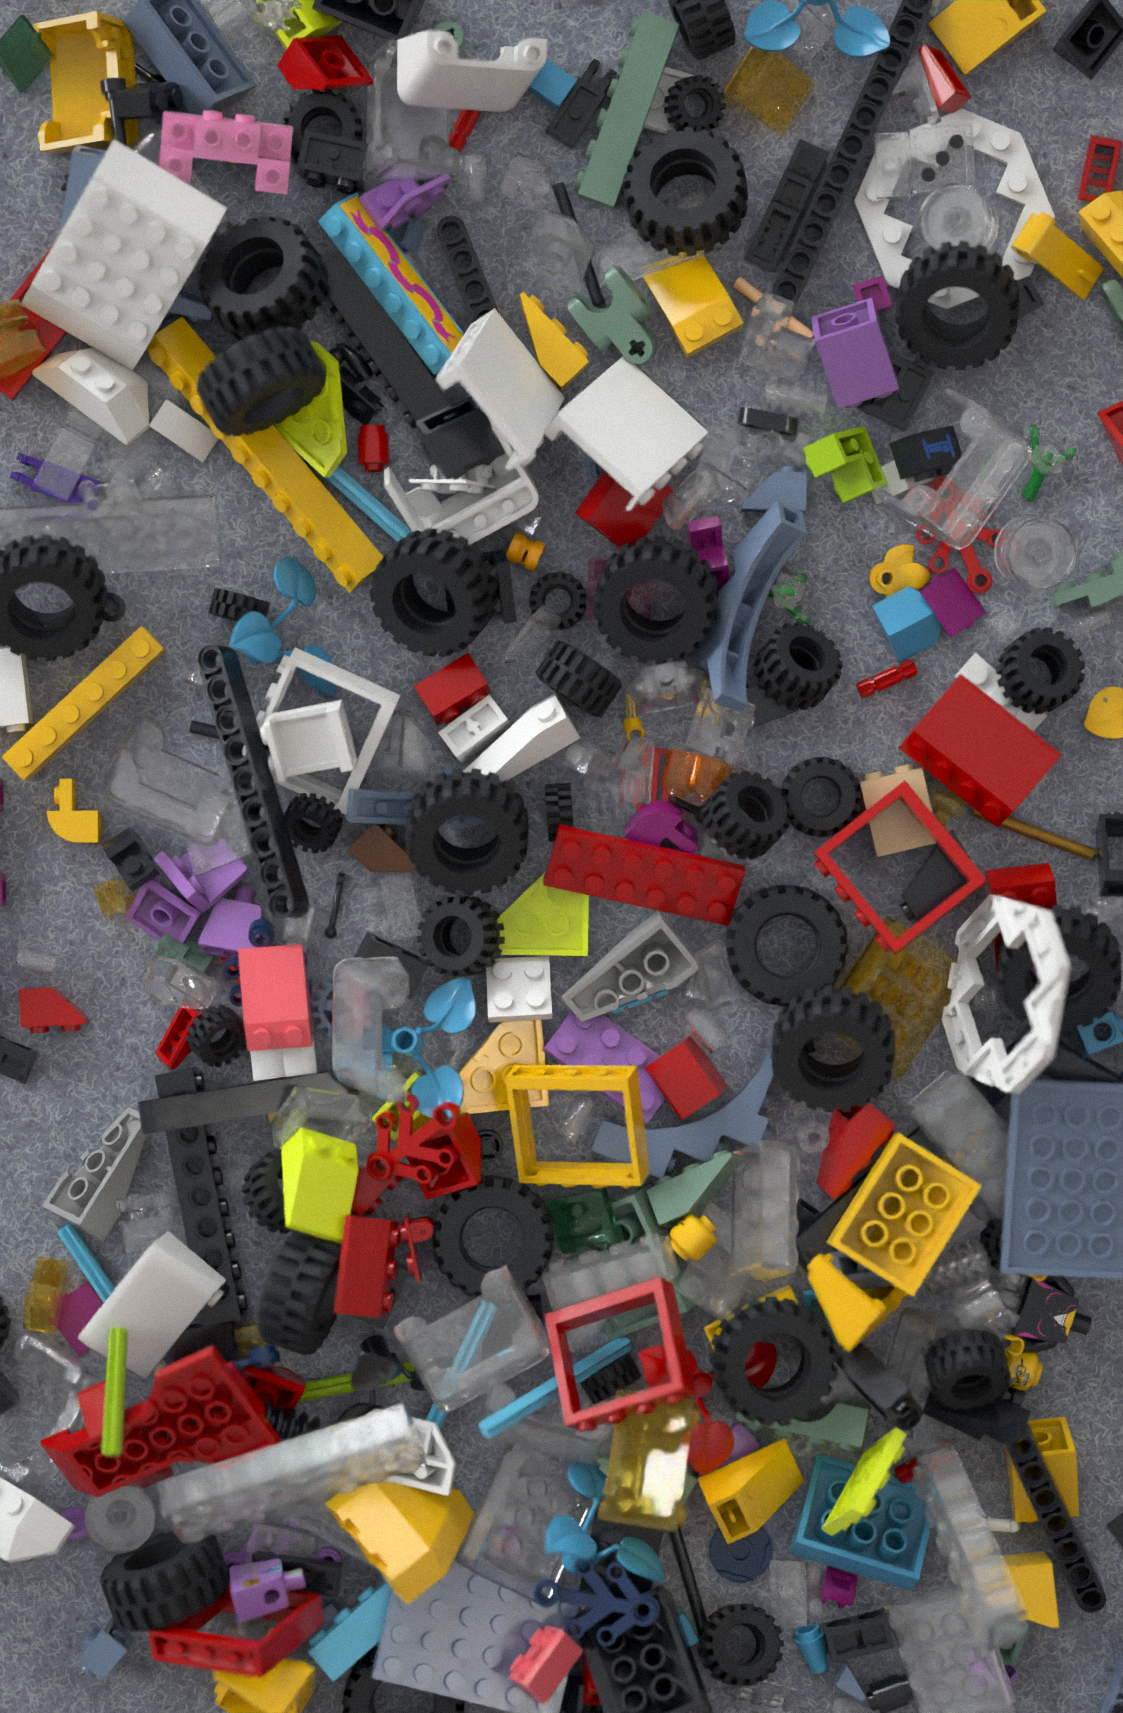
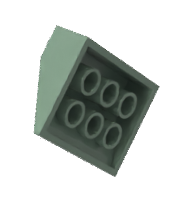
M650 1184L627 1192L557 1225L591 1299L662 1277L674 1284L679 1314L689 1311L703 1300L686 1261L669 1244L672 1240L670 1237L671 1229L659 1226L646 1192V1190L652 1188ZM653 1303L603 1319L601 1322L609 1340H613L658 1323L660 1318L657 1304Z

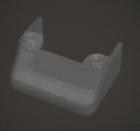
M947 387L944 393L959 412L963 414L960 419V427L966 436L973 439L937 491L928 486L919 485L912 488L902 501L877 487L874 493L896 515L952 548L962 549L974 541L1031 458V448L1019 434L986 408Z

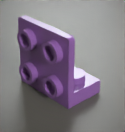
M408 171L364 193L358 200L379 231L391 225L396 229L407 222L410 218L409 216L415 214L416 217H420L432 208L430 203L446 192L444 186L450 181L451 177L446 173L419 186Z
M215 830L210 831L181 859L177 855L170 858L163 850L153 858L182 895L202 914L249 873L247 866Z

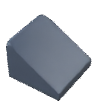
M410 217L400 227L394 229L391 225L386 228V231L401 250L417 255L427 225L416 218Z
M844 1660L834 1678L836 1688L864 1702L866 1699L865 1693L849 1664Z

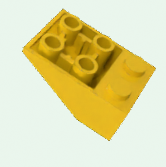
M956 0L927 25L965 76L1039 23L1047 10L1039 0Z
M785 1438L698 1478L707 1503L727 1544L757 1532L805 1482Z

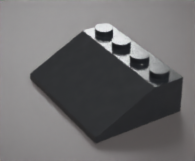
M662 1585L643 1592L656 1598L660 1606L659 1616L653 1624L645 1627L634 1624L617 1636L612 1645L603 1646L597 1640L599 1628L605 1624L612 1625L625 1615V1613L613 1611L587 1629L579 1639L604 1713H714L672 1594ZM646 1604L638 1606L641 1614H648L650 1612ZM574 1624L577 1634H579L581 1629L577 1624ZM609 1630L601 1632L603 1639L611 1640L613 1638Z

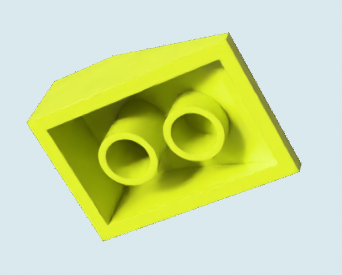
M301 1127L281 1147L286 1227L342 1244L345 1215L350 1216L358 1175L356 1144Z

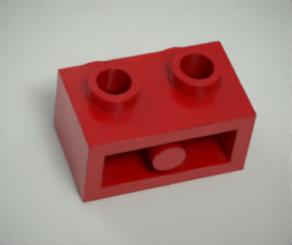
M466 653L414 685L417 695L437 726L441 723L447 724L459 717L462 710L469 706L473 707L491 693L487 681L469 653Z

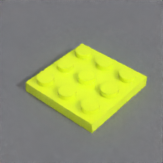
M894 1428L865 1449L821 1529L833 1536L840 1530L846 1531L851 1523L856 1524L862 1516L867 1517L876 1503V1500L873 1499L876 1490H881L890 1478L891 1474L887 1472L892 1462L896 1463L905 1450V1447L901 1444L907 1435L898 1428Z

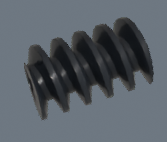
M266 1399L263 1403L265 1406L264 1416L279 1437L284 1439V1449H288L295 1442L296 1453L299 1454L306 1446L308 1447V1457L311 1458L321 1433L320 1418L315 1416L308 1423V1413L302 1412L296 1419L295 1408H290L284 1415L283 1404H277L272 1410V1401Z

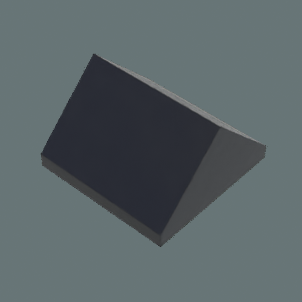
M1089 0L1058 39L1053 51L1092 80L1122 42L1123 19L1109 0Z

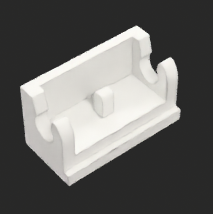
M488 695L438 733L462 764L499 737L512 724L492 697Z

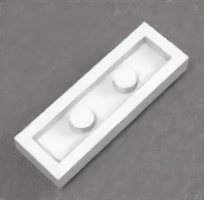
M976 652L954 676L956 679L962 674L1032 731L1047 716L1045 713L1035 714L1034 710L1026 713L1023 712V706L1020 705L1015 708L1011 705L1013 700L1010 697L1006 699L1002 694L1005 692L1004 687L998 686L997 680L1001 678V675L996 674V670Z

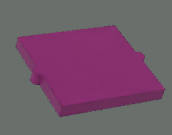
M955 567L941 577L939 575L935 576L931 584L919 591L950 637H953L964 628H971L973 622L986 613Z
M88 1281L71 1294H64V1299L47 1311L49 1318L79 1357L90 1348L81 1342L78 1336L104 1304Z

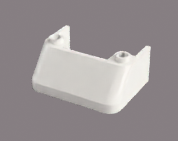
M492 421L491 427L498 437L505 454L495 458L490 463L494 473L488 478V484L496 486V489H484L483 495L458 492L440 502L433 491H423L421 487L414 488L405 493L390 467L384 470V486L412 532L416 530L423 532L424 529L430 528L437 529V533L446 530L453 532V537H464L469 540L468 545H471L531 512L537 506L538 491L527 466L521 467L518 464L509 471L507 470L506 465L515 450Z

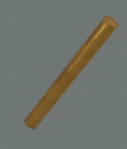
M974 809L973 817L991 823ZM1008 817L1000 825L1002 828L1089 861L1092 860L1095 853L1094 848L1012 817Z

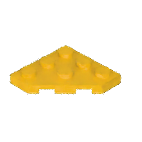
M542 1020L500 1022L458 1073L462 1079L464 1089L460 1107L461 1114L466 1112L473 1114L509 1110L505 1076L514 1065H546L545 1053L542 1051L544 1049ZM528 1090L530 1108L549 1106L548 1090Z

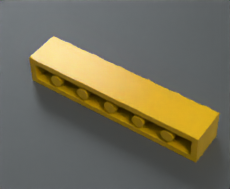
M140 626L15 743L2 758L22 780L29 781L161 658L167 650L145 627Z

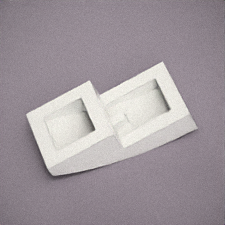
M167 399L149 425L150 428L175 443L176 446L202 463L218 440L210 428Z

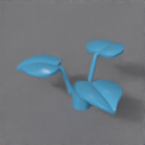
M801 0L792 14L789 13L787 6L779 1H764L758 4L750 13L743 35L745 41L757 49L769 52L786 50L793 46L800 37L801 29L794 19L798 17L807 3L814 6H822L829 3L835 21L840 24L834 30L833 39L837 48L843 54L853 58H863L886 50L890 46V38L886 27L872 11L861 6H852L846 10L844 18H842L838 12L835 0Z
M288 555L275 565L274 581L281 594L291 599L290 605L271 625L267 618L258 612L251 611L246 613L237 623L229 647L244 652L247 660L254 665L277 661L283 658L284 654L290 657L293 650L280 652L281 640L273 630L293 611L298 602L308 607L315 601L316 585L313 577L299 561ZM311 644L305 648L304 652L334 665L329 654L320 646ZM297 667L300 676L312 688L326 696H335L337 684Z
M468 978L455 979L443 984L430 994L424 1005V1015L428 1020L435 1023L433 1026L417 1027L415 1031L403 1027L394 1033L388 1026L382 1023H377L375 1027L367 1025L368 1035L357 1037L356 1041L353 1042L349 1037L339 1043L342 1054L352 1066L371 1076H379L389 1072L394 1064L393 1054L400 1052L407 1057L414 1058L428 1074L419 1077L412 1086L411 1094L415 1095L419 1100L418 1111L427 1117L433 1118L434 1109L443 1102H453L460 1108L464 1093L460 1075L448 1065H442L433 1072L420 1054L425 1046L423 1034L437 1031L440 1027L449 1034H457L471 1026L477 1011L472 983ZM446 1110L447 1115L453 1118L451 1112Z
M575 1461L568 1469L569 1481L579 1493L587 1497H593V1505L582 1528L575 1519L569 1516H555L547 1529L546 1552L563 1554L561 1558L563 1566L575 1575H579L575 1571L577 1559L583 1560L579 1562V1566L582 1570H585L590 1564L586 1560L593 1558L595 1564H598L605 1556L612 1552H618L617 1559L626 1569L637 1575L663 1583L665 1576L657 1554L653 1548L640 1539L624 1537L621 1545L614 1544L597 1554V1545L587 1535V1530L600 1504V1499L611 1502L615 1498V1485L609 1476L598 1469L599 1467L586 1462Z

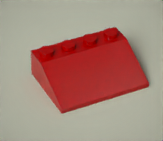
M962 674L956 678L915 724L898 747L997 828L1015 811L1062 755Z

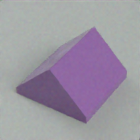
M153 878L141 887L125 918L159 941L166 934L184 944L204 914L187 899L156 878Z

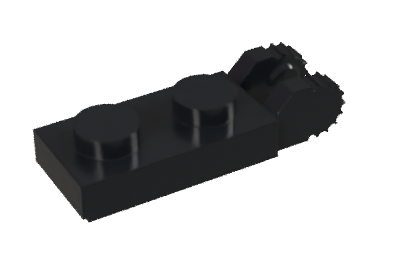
M595 58L591 61L583 76L577 79V84L569 92L545 131L547 135L573 150L605 99L606 91L610 87L612 79L617 75V72L611 69L605 74L599 88L590 84L589 81L597 73L600 62Z
M256 1551L252 1555L253 1563L281 1559L284 1572L302 1568L306 1587L297 1589V1591L332 1597L338 1596L342 1562L284 1554L276 1555L268 1551Z

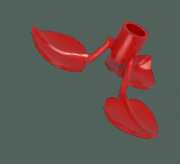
M758 1341L747 1356L745 1373L749 1381L756 1387L762 1388L765 1386L774 1372L777 1351L773 1343ZM665 1345L650 1347L639 1352L645 1379L650 1389L672 1382ZM687 1349L696 1392L693 1399L697 1402L704 1416L705 1423L696 1421L688 1425L683 1436V1449L690 1465L698 1473L705 1475L720 1466L730 1456L734 1447V1435L726 1423L722 1421L711 1423V1417L702 1401V1397L710 1392L713 1378L711 1372L705 1373L697 1367V1360L694 1354Z

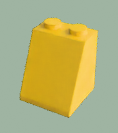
M1066 1417L1027 1420L1071 1516H1079L1077 1455ZM1005 1445L1011 1508L1015 1522H1035L1039 1519Z
M1044 1551L968 1559L969 1568L963 1569L965 1586L968 1588L970 1595L974 1594L978 1604L1048 1627H1059L1052 1562Z

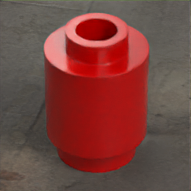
M372 424L360 426V434H357L358 466L365 467V472L384 471V466L390 465L389 434L385 432V425Z

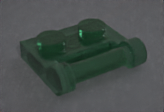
M606 1187L556 1197L546 1202L557 1241L563 1254L573 1253L577 1248L606 1242L612 1245L623 1241V1231L616 1222ZM602 1223L604 1229L578 1236H573L569 1230Z

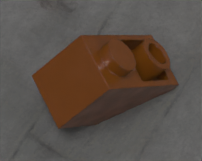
M372 823L347 849L370 872L416 871V864L411 863L408 857V848L405 846L401 849L394 841L397 834L387 824L379 826Z

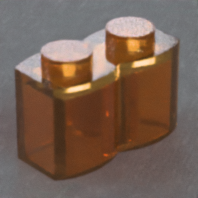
M668 749L660 786L667 787V794L686 798V794L689 792L698 794L697 801L706 802L708 797L725 778L731 775L734 762L676 749Z

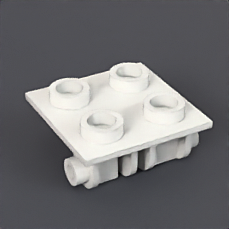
M433 464L430 468V474L434 479H409L410 483L420 484L421 490L437 491L439 494H456L457 491L465 492V494L483 495L484 489H496V486L488 484V478L492 476V467L487 464L477 466L467 471L464 475L446 480L436 465Z

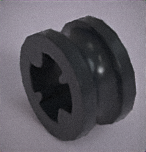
M107 593L106 600L112 599L113 603L119 604V611L115 610L117 614L114 616H110L108 612L104 611L103 620L115 622L124 616L126 605L120 596L114 593Z

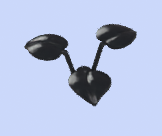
M374 1335L368 1337L360 1345L362 1352L359 1354L350 1383L352 1388L357 1391L369 1390L370 1400L367 1404L361 1402L348 1407L335 1423V1434L376 1408L384 1410L383 1406L375 1405V1388L381 1384H385L387 1381L393 1380L403 1373L408 1379H412L410 1386L413 1390L427 1391L443 1384L455 1357L447 1355L433 1356L419 1363L414 1371H409L400 1362L395 1352L390 1353L383 1336Z

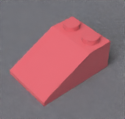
M303 944L238 949L243 1017L248 1051L311 1047L314 1025Z

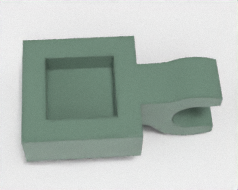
M166 934L159 941V947L154 954L157 958L164 961L174 960L173 968L199 981L203 978L214 958V955L203 954L198 943L187 938L186 942L182 944Z

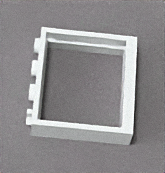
M295 647L290 657L284 654L278 666L277 672L282 675L278 684L272 682L264 700L270 702L266 712L260 710L256 717L259 731L267 715L278 712L297 667L381 705L344 791L307 774L290 776L285 783L280 784L276 774L273 775L275 783L299 794L306 793L308 798L311 793H316L317 799H320L321 796L326 797L325 802L327 804L332 801L336 804L334 810L339 809L341 813L346 815L349 789H359L401 695ZM244 745L243 751H242V754H243L244 756H245V754H246V747H245V745Z

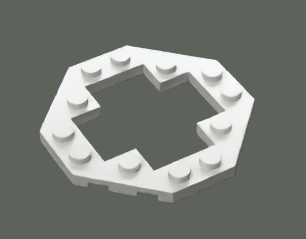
M960 109L953 114L950 113L879 142L855 198L854 206L888 287L898 290L901 277L905 270H909V264L912 261L901 256V253L913 226L884 214L905 161L909 157L937 169L939 165L936 162L937 153L945 151L948 141L955 134L963 137V146L1007 164L995 194L1019 203L1024 208L1004 253L1002 266L1010 265L1014 271V279L1017 281L1031 275L1035 264L1020 257L1011 249V246L1031 214L1038 215L1040 212H1044L1055 218V215L1021 133L967 110ZM951 287L935 293L927 303L943 310H949L980 296L966 288Z
M989 894L957 930L955 944L958 946L959 954L957 963H951L947 988L952 989L949 1005L944 1006L942 1022L958 1073L972 1076L976 1080L990 1086H997L1005 1092L1019 1094L1054 1058L1070 965L1052 911L1004 896ZM1000 931H1002L1006 947L1018 949L1027 939L1041 980L1040 986L1025 1001L1033 1030L1009 1056L1000 1038H990L984 1046L981 1044L975 1020L968 1003L984 986L983 976L976 958Z

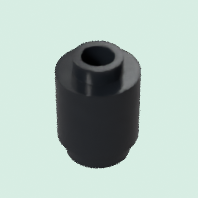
M895 1674L869 1684L871 1691L865 1693L872 1711L878 1709L879 1713H888L908 1705L909 1700L915 1699L913 1689L906 1674L901 1676Z

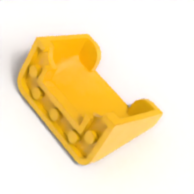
M97 11L34 23L33 47L41 57L50 60L53 121L44 122L38 132L40 151L46 153L72 152L76 145L108 150L113 142L109 102H106L105 96L101 95L100 81L107 78L121 77L126 79V87H132L136 84L134 38L131 31L123 20ZM138 119L124 120L128 148H133L138 144Z
M830 1253L826 1256L818 1254L807 1267L811 1271L808 1279L838 1343L850 1352L884 1323L899 1308L909 1294L895 1285L866 1290L859 1289L832 1265L834 1257Z
M284 1659L263 1678L212 1670L215 1673L214 1681L218 1683L214 1689V1693L217 1694L215 1704L228 1713H301L315 1690L316 1669L305 1661Z

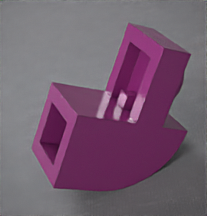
M719 515L708 518L702 517L687 522L689 549L693 547L700 552L699 561L703 559L708 561L711 566L710 574L716 576L717 586L725 585L730 578L728 562L723 547Z
M654 801L642 806L625 824V837L632 841L658 846L666 837L684 852L691 854L699 847L696 829L686 821L680 822L682 820V808L669 801Z

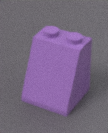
M872 297L811 317L815 343L838 409L843 407L854 408L865 400L874 397L885 398L894 391L899 390L897 376Z

